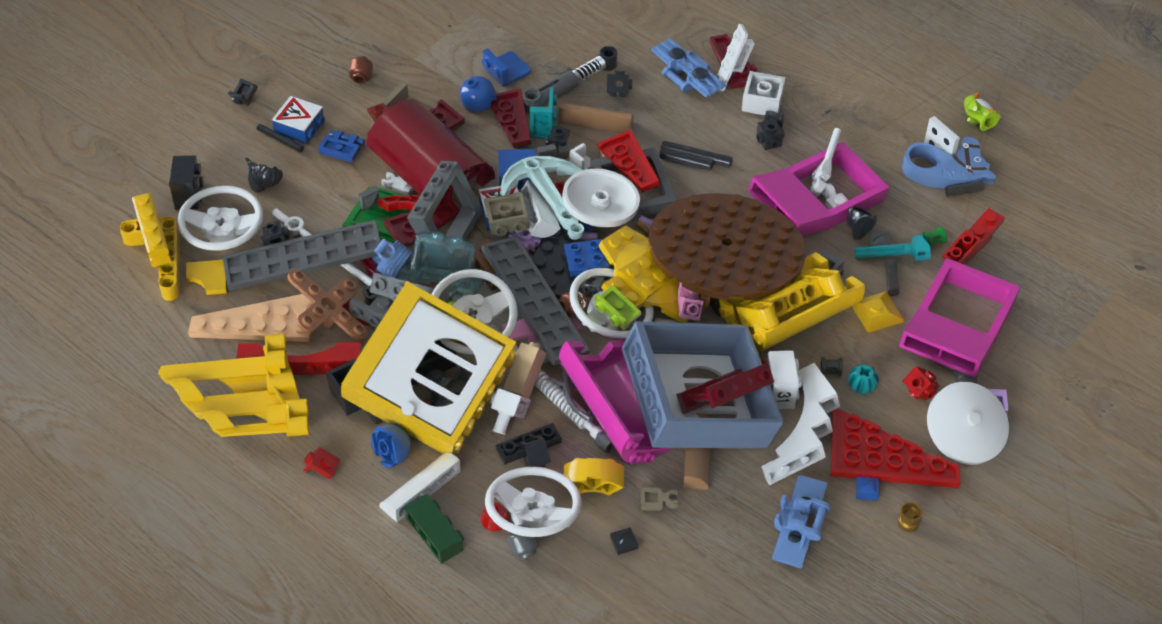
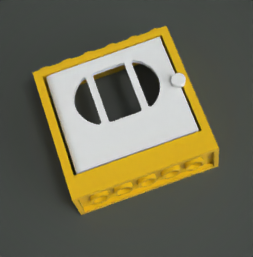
M406 281L341 383V397L389 424L401 426L410 436L442 454L445 452L458 454L464 444V436L468 437L474 428L475 418L479 419L486 404L485 401L489 402L491 400L496 384L500 385L507 367L510 368L517 352L515 350L516 341ZM447 338L462 341L473 351L477 365L467 362L434 342ZM429 349L472 372V376L459 396L415 372ZM411 380H416L454 403L448 406L435 407L422 402L415 395Z

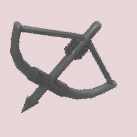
M564 368L561 375L562 381L554 378L544 379L553 385L563 386L564 396L571 409L586 421L591 420L592 411L589 409L588 414H586L574 403L571 396V388H577L574 383L570 382V377Z

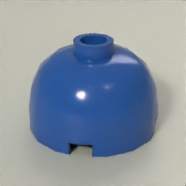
M475 76L467 79L462 84L459 96L466 110L469 109L477 113L490 108V103L493 99L494 101L496 100L497 93L488 79L482 76Z
M386 424L374 429L376 431L371 435V445L375 456L380 455L384 460L380 462L383 466H396L409 456L411 437L401 426Z

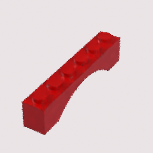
M340 342L322 352L299 356L287 355L293 375L326 374V372L357 359L362 352L361 342ZM258 343L238 344L236 359L265 356L263 346Z

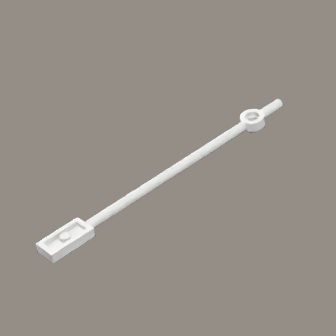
M277 208L273 210L272 214L282 221L284 226L288 227L291 236L301 235L305 237L312 235L304 229V222L300 217H288ZM351 263L341 265L367 286L371 285L372 279Z

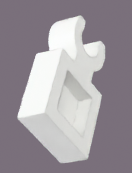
M390 172L386 173V179L388 180H381L383 187H392V192L404 196H410L414 190L400 176L397 178Z

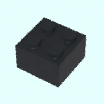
M196 155L173 156L169 186L175 210H180L182 205L192 195L201 191V188H204V177L200 176L201 163L197 162ZM202 199L197 201L190 209H198L199 202H202Z

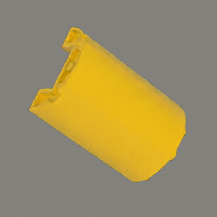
M815 252L805 258L801 273L813 268L829 269L828 260ZM801 273L793 283L790 282L784 288L802 280ZM851 276L846 279L845 291L835 296L822 295L778 317L779 324L772 328L764 329L757 323L754 324V328L748 327L753 336L756 349L760 353L856 305L864 297L865 284ZM730 297L729 300L719 299L720 315L726 320L728 325H742L736 305L747 301L743 300V297Z

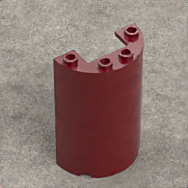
M402 99L391 107H386L367 133L366 145L419 195L422 194L441 161L458 162L467 181L476 177V183L479 186H483L495 179L493 167L415 99ZM451 184L436 210L452 203L453 187Z

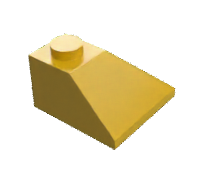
M886 291L865 297L862 301L852 306L868 333L904 322L902 315Z

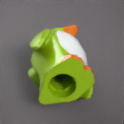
M977 92L966 97L964 100L965 112L969 116L967 121L974 126L980 124V130L986 131L996 126L1001 116L989 103L979 99L980 93Z

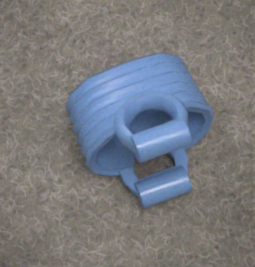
M382 239L374 250L378 256L372 259L379 265L377 272L397 278L411 259L413 251L405 247L399 240L393 244ZM385 253H388L390 256L385 257L384 255Z

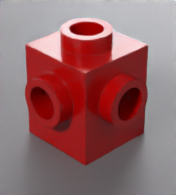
M917 366L902 380L909 388V394L915 399L928 400L936 394V390L940 387L936 382L937 377L931 371H926Z

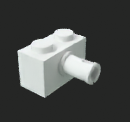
M498 388L497 392L493 393L490 401L492 404L491 408L498 410L497 412L499 413L492 431L505 435L510 418L515 416L524 419L531 400Z

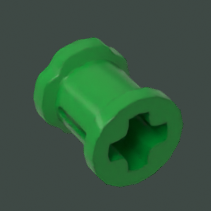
M941 226L937 227L934 231L922 233V235L927 236V243L930 245V248L934 244L947 242L946 231Z

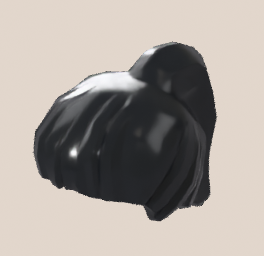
M245 157L249 168L248 182L252 191L262 192L265 188L278 184L283 178L282 170L277 167L269 168L263 164L258 165Z
M852 205L848 211L847 223L852 229L853 239L861 240L875 226L877 216H872L869 212L862 210V208Z

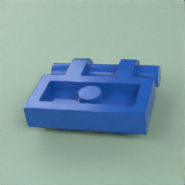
M330 130L329 136H325L318 147L319 154L353 163L360 152V146L365 145V139L359 138L358 135L354 134L352 136L344 134L340 130Z

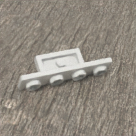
M739 24L734 32L732 42L728 46L726 56L721 62L718 74H716V77L726 86L732 72L743 71L754 46L753 40L747 39L748 33L743 24Z

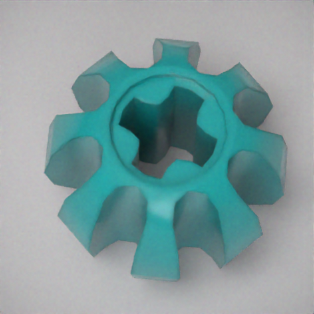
M860 364L859 366H854L848 376L849 386L852 387L854 392L861 393L862 395H866L868 392L871 393L878 386V373L871 365Z

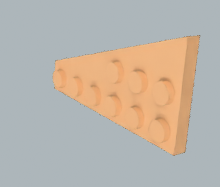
M303 294L193 316L188 334L189 337L265 340L264 335L285 333L286 341L310 342L311 332L307 333L299 329L296 319L306 310L311 301Z

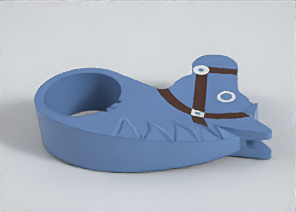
M964 137L962 139L958 153L955 156L928 143H914L907 148L902 162V171L906 177L918 184L932 188H963L978 183L993 185L994 181L992 179H996V175L989 171L990 163H987L980 154L979 142L973 137ZM916 157L924 158L930 161L934 167L922 168L915 165L910 159Z

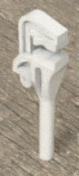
M835 128L824 160L812 172L813 181L809 191L816 198L827 186L825 182L831 177L832 158L841 134V129Z

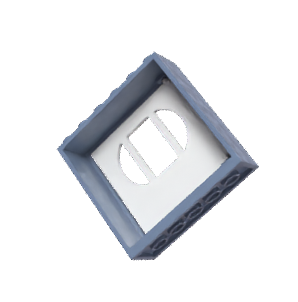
M635 321L622 347V351L652 448H768L783 424V417L777 407V401L773 396L770 384L732 400L734 406H717L715 408L703 406L685 414H682L676 396L677 393L686 390L685 386H697L712 380L683 378V374L688 370L701 368L721 376L736 369H742V372L762 365L748 325ZM696 413L735 414L736 418H700Z

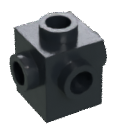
M614 71V74H607V93H614L615 97H624L628 90H632V79H629V75H625V71ZM622 81L623 86L617 87L616 82Z
M775 118L758 122L756 137L764 150L781 147L785 134Z
M280 220L268 223L262 227L263 235L261 239L264 246L288 241V237H291L288 227H283Z

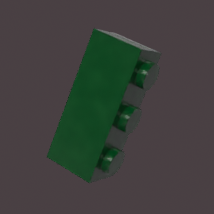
M425 494L405 506L406 519L442 564L463 552L464 537L459 530L453 528L448 515L442 514L438 502L435 499L432 500L428 494Z

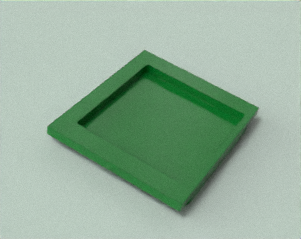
M376 187L379 190L380 199L395 195L404 196ZM359 200L342 227L376 220L380 240L385 239L394 244L396 241L384 227V220L410 212L411 210L387 211L377 204L363 211Z

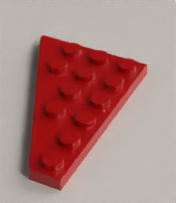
M838 408L832 411L833 432L831 433L830 476L854 479L857 477L878 478V481L950 488L960 487L959 465L946 461L939 455L935 457L923 451V447L909 440H904L896 434L891 435L881 430L880 426L866 419H861L854 413L849 414Z

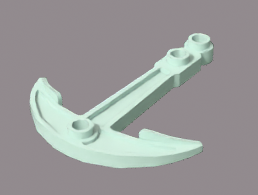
M552 156L528 157L510 166L502 179L501 195L505 196L508 191L516 187L519 180L526 177L530 178L555 212V216L564 229L568 230L569 237L572 240L580 239L583 236L584 226L578 223V219L566 209L562 196L547 172L556 171L557 176L573 175L582 171V169L569 161Z

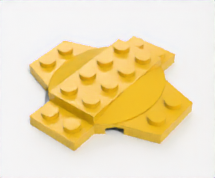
M624 226L601 240L599 248L609 264L614 265L613 277L604 282L601 287L604 291L613 285L638 309L642 306L650 308L651 305L659 306L662 308V313L680 323H686L690 320L679 317L677 294L680 282L674 278H668L657 267L651 257L647 237L628 226Z

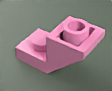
M680 282L677 294L679 317L700 321L703 301L698 300V293L682 287Z

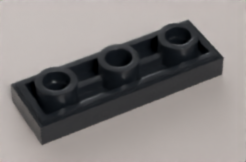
M548 424L497 444L496 451L504 465L523 458L519 444L521 441L541 436L545 439L547 448L562 443V437L554 424Z

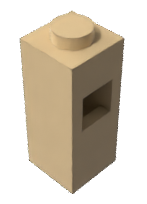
M521 342L503 389L529 399L546 357V353L541 350L540 345L530 342L529 345Z

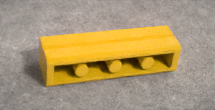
M145 193L132 197L151 267L170 263L168 247L152 194Z

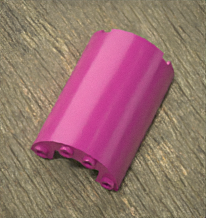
M566 341L559 354L561 365L622 459L631 464L650 463L657 456L669 449H674L652 448L622 351L625 342L609 341L599 355H579L585 348L581 341Z

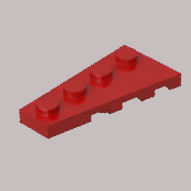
M631 129L597 143L598 149L640 191L645 192L660 185L655 172Z

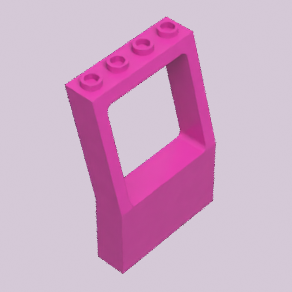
M841 142L836 146L832 165H838L865 193L833 209H827L802 184L800 180L812 175V172L824 160L827 149L789 168L754 176L748 192L755 199L785 215L798 228L801 235L806 236L827 230L847 220L848 211L852 205L865 211L883 202L889 186L844 142Z
M946 258L920 307L903 331L899 347L975 378L1016 302L1020 286ZM945 283L953 284L1003 304L988 333L980 332L930 312Z

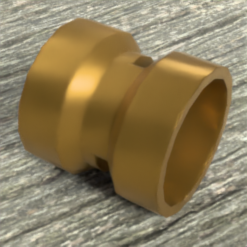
M914 502L904 503L898 517L899 527L906 532L917 530L922 517V508Z

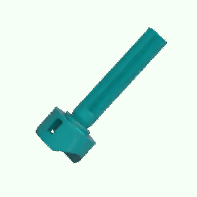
M913 235L911 244L855 248L856 259L912 254L914 261H925L931 258V249L927 243L926 235Z

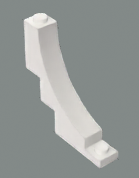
M815 363L797 371V375H801L802 379L801 388L804 391V407L796 428L784 443L776 449L778 458L761 466L765 480L769 485L826 457L823 445L819 439L833 432L827 413L839 408L840 404L836 391Z

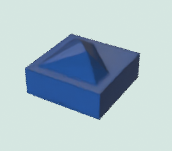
M857 477L856 499L878 500V478Z

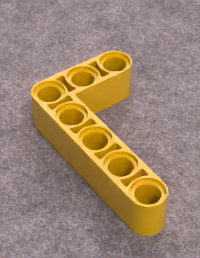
M166 216L159 217L171 262L159 266V286L162 298L167 301H173L180 295V234L176 219ZM138 219L127 220L121 223L120 231L123 242L126 245H145Z

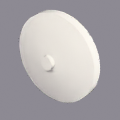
M586 169L573 174L566 181L562 196L563 203L571 215L586 224L597 227H616L629 222L636 215L640 203L638 190L630 180L616 172L605 169Z
M971 382L953 383L939 391L929 405L927 425L930 436L938 449L948 458L961 464L977 465L991 460L1004 448L1009 434L1008 417L999 399L985 387Z

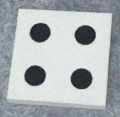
M935 116L931 117L924 143L931 144L955 156L960 137Z

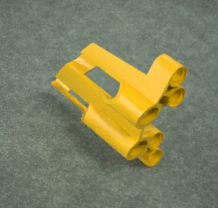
M285 333L264 335L265 345H263L265 356L163 365L158 371L163 381L175 389L185 406L200 420L205 419L211 429L221 437L286 433L287 437L309 435L307 398H299L295 380L288 363ZM220 380L231 388L234 394L203 397L193 382ZM256 415L266 420L267 423L234 426L228 417Z

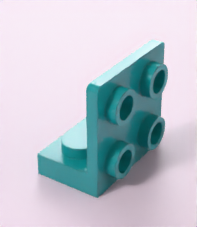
M550 87L549 107H530V138L546 139L552 127H556V120L553 119H557V108L554 107V105H557V94H554L553 87Z

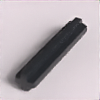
M661 148L659 153L661 159L706 170H711L713 167L712 159L667 148Z

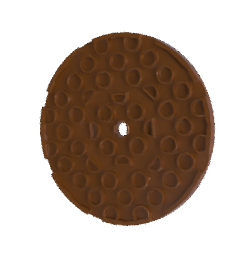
M709 193L691 195L677 200L666 206L656 215L649 231L650 254L657 267L668 278H674L681 282L682 287L717 299L729 300L730 297H743V300H753L767 297L784 289V286L790 282L793 283L799 277L806 258L804 239L790 219L757 199L743 197L739 194Z

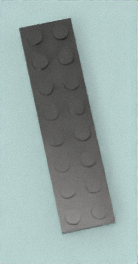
M376 220L222 256L228 290L233 291L287 278L289 272L293 269L308 273L378 256L374 250L381 241Z
M515 236L483 244L481 251L498 278L504 281L512 291L517 309L552 365L561 364L559 354L566 341H581L585 348L579 355H589L590 350L519 238Z

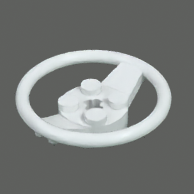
M214 186L197 192L182 205L178 214L177 224L181 235L190 244L206 250H227L244 244L257 233L263 221V209L259 200L245 189L235 186ZM219 193H230L247 199L253 205L255 213L239 216L238 210L235 208L211 207L207 213L191 210L190 208L204 197ZM186 226L204 233L205 238L210 240V242L195 238L190 234Z
M594 268L582 272L575 278L570 288L571 306L575 314L582 321V325L589 327L590 331L597 332L606 337L627 339L631 330L617 331L620 327H615L611 323L610 317L606 313L602 314L595 306V296L598 294L601 296L605 292L604 290L594 294L586 311L588 315L582 310L578 301V289L582 282L594 276L613 277L614 269ZM653 305L650 308L645 307L646 314L643 322H652L654 314Z
M461 270L444 278L433 290L431 295L439 298L442 291L448 285L459 279L474 277L493 283L501 290L500 292L485 298L480 294L463 296L454 303L453 307L467 315L470 313L475 314L476 320L489 327L492 319L509 308V320L502 334L508 338L512 334L517 322L516 300L510 288L497 276L482 270ZM450 338L440 340L445 346L456 352L474 355L469 346L458 344Z
M522 467L510 470L492 482L486 493L485 505L491 519L504 530L520 536L542 537L558 533L571 526L579 515L581 496L575 484L557 471L543 467ZM527 475L544 476L554 479L564 485L570 492L573 500L572 509L555 507V499L552 496L535 491L533 488H525L522 493L508 484L507 481ZM494 497L511 512L514 524L502 518L494 506Z

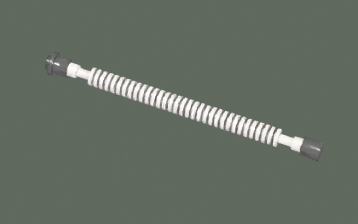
M459 289L451 290L448 293L447 303L449 301L457 302V300L463 297L462 291ZM470 313V314H469V316H471V317H473V318L475 319V316H476L475 314H473V313ZM491 322L490 327L502 334V332ZM540 369L535 386L580 429L586 428L590 432V436L595 439L594 442L605 453L611 452L615 447L605 431L592 423V416H590V421H586L576 414L568 405L563 389L559 385H553L544 380L550 377ZM574 401V403L581 411L588 414L580 405H578L576 401Z

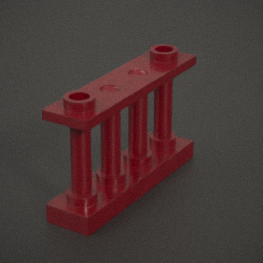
M764 363L745 372H742V369H736L677 393L676 396L682 414H685L708 404L711 405V408H715L772 384L774 379L769 364Z

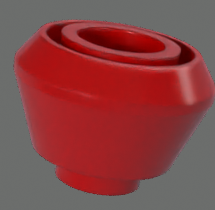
M494 503L500 516L509 522V512L503 505ZM485 507L480 515L482 526L490 531L502 530L503 528L491 519Z

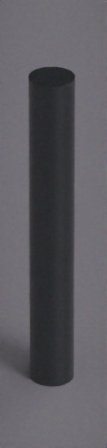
M262 124L257 125L256 129L271 138L298 152L304 150L303 145Z

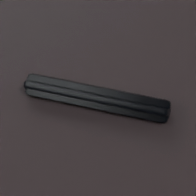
M663 141L661 148L712 159L713 164L731 167L733 157L682 144Z

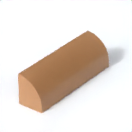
M560 103L559 106L560 124L623 133L632 129L634 115L631 113Z
M696 413L700 418H712L710 414ZM711 448L685 449L683 488L709 490Z

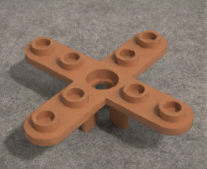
M293 269L289 272V282L311 301L306 310L296 319L299 329L310 333L322 323H324L323 325L327 329H330L336 323L354 340L363 341L366 339L368 332L365 326L342 307L358 292V286L353 280L342 279L326 293L303 271Z

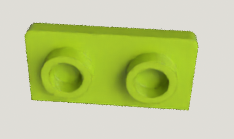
M613 285L601 296L599 294L595 296L596 308L602 314L606 313L615 327L625 330L641 315V311Z

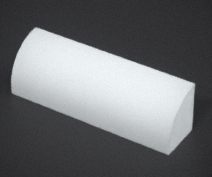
M527 180L520 192H522L528 214L530 234L539 238L552 236L560 230L555 212L534 183Z
M450 452L443 453L382 501L380 508L396 522L400 521L406 516V505L425 494H428L430 497L461 472L460 459Z

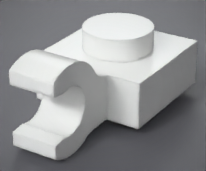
M828 183L824 188L826 191L822 192V195L826 198L825 205L829 209L849 201L842 192L836 194L831 183Z

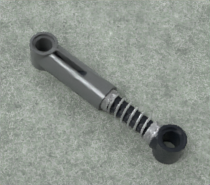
M605 46L601 48L600 54L594 60L583 64V66L575 70H569L536 89L530 88L525 90L523 93L525 112L530 114V107H541L548 103L550 87L554 88V94H557V97L577 87L582 79L589 78V75L592 76L597 71L614 70L617 67V49L613 46Z

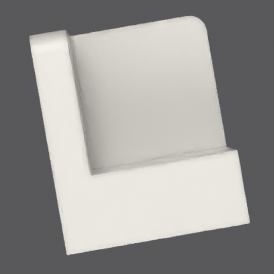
M584 143L570 150L571 163L582 170L590 168L591 159L586 155V145Z

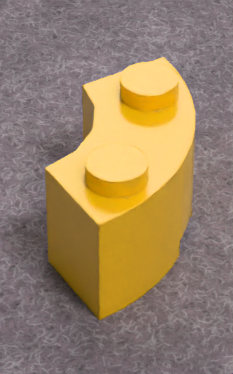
M575 458L573 461L564 464L563 475L575 484L580 494L598 492L609 496L624 488V466L613 459Z

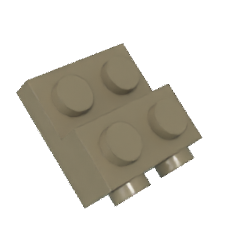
M522 192L484 199L491 235L503 236L506 232H523L525 229L530 228Z

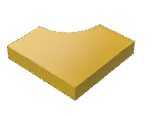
M223 259L186 263L187 282H195L202 285L207 295L227 293Z

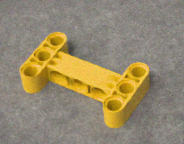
M819 268L809 269L801 273L802 280L759 301L747 300L737 304L736 310L741 324L754 328V324L757 323L764 329H769L779 324L778 317L822 295L835 296L843 293L845 287L839 271Z

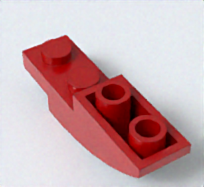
M988 208L969 230H965L942 255V258H948L965 264L992 239L993 233L1004 222L1005 217Z

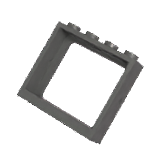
M655 147L642 151L659 180L660 185L657 187L661 196L640 200L638 211L629 222L638 221L641 216L655 218L662 209L677 201ZM607 157L591 159L590 168H588L610 171L619 170Z
M441 161L407 219L433 264L450 267L455 259V253L460 251L483 209L458 162ZM451 184L462 204V208L444 239H442L432 221V215Z

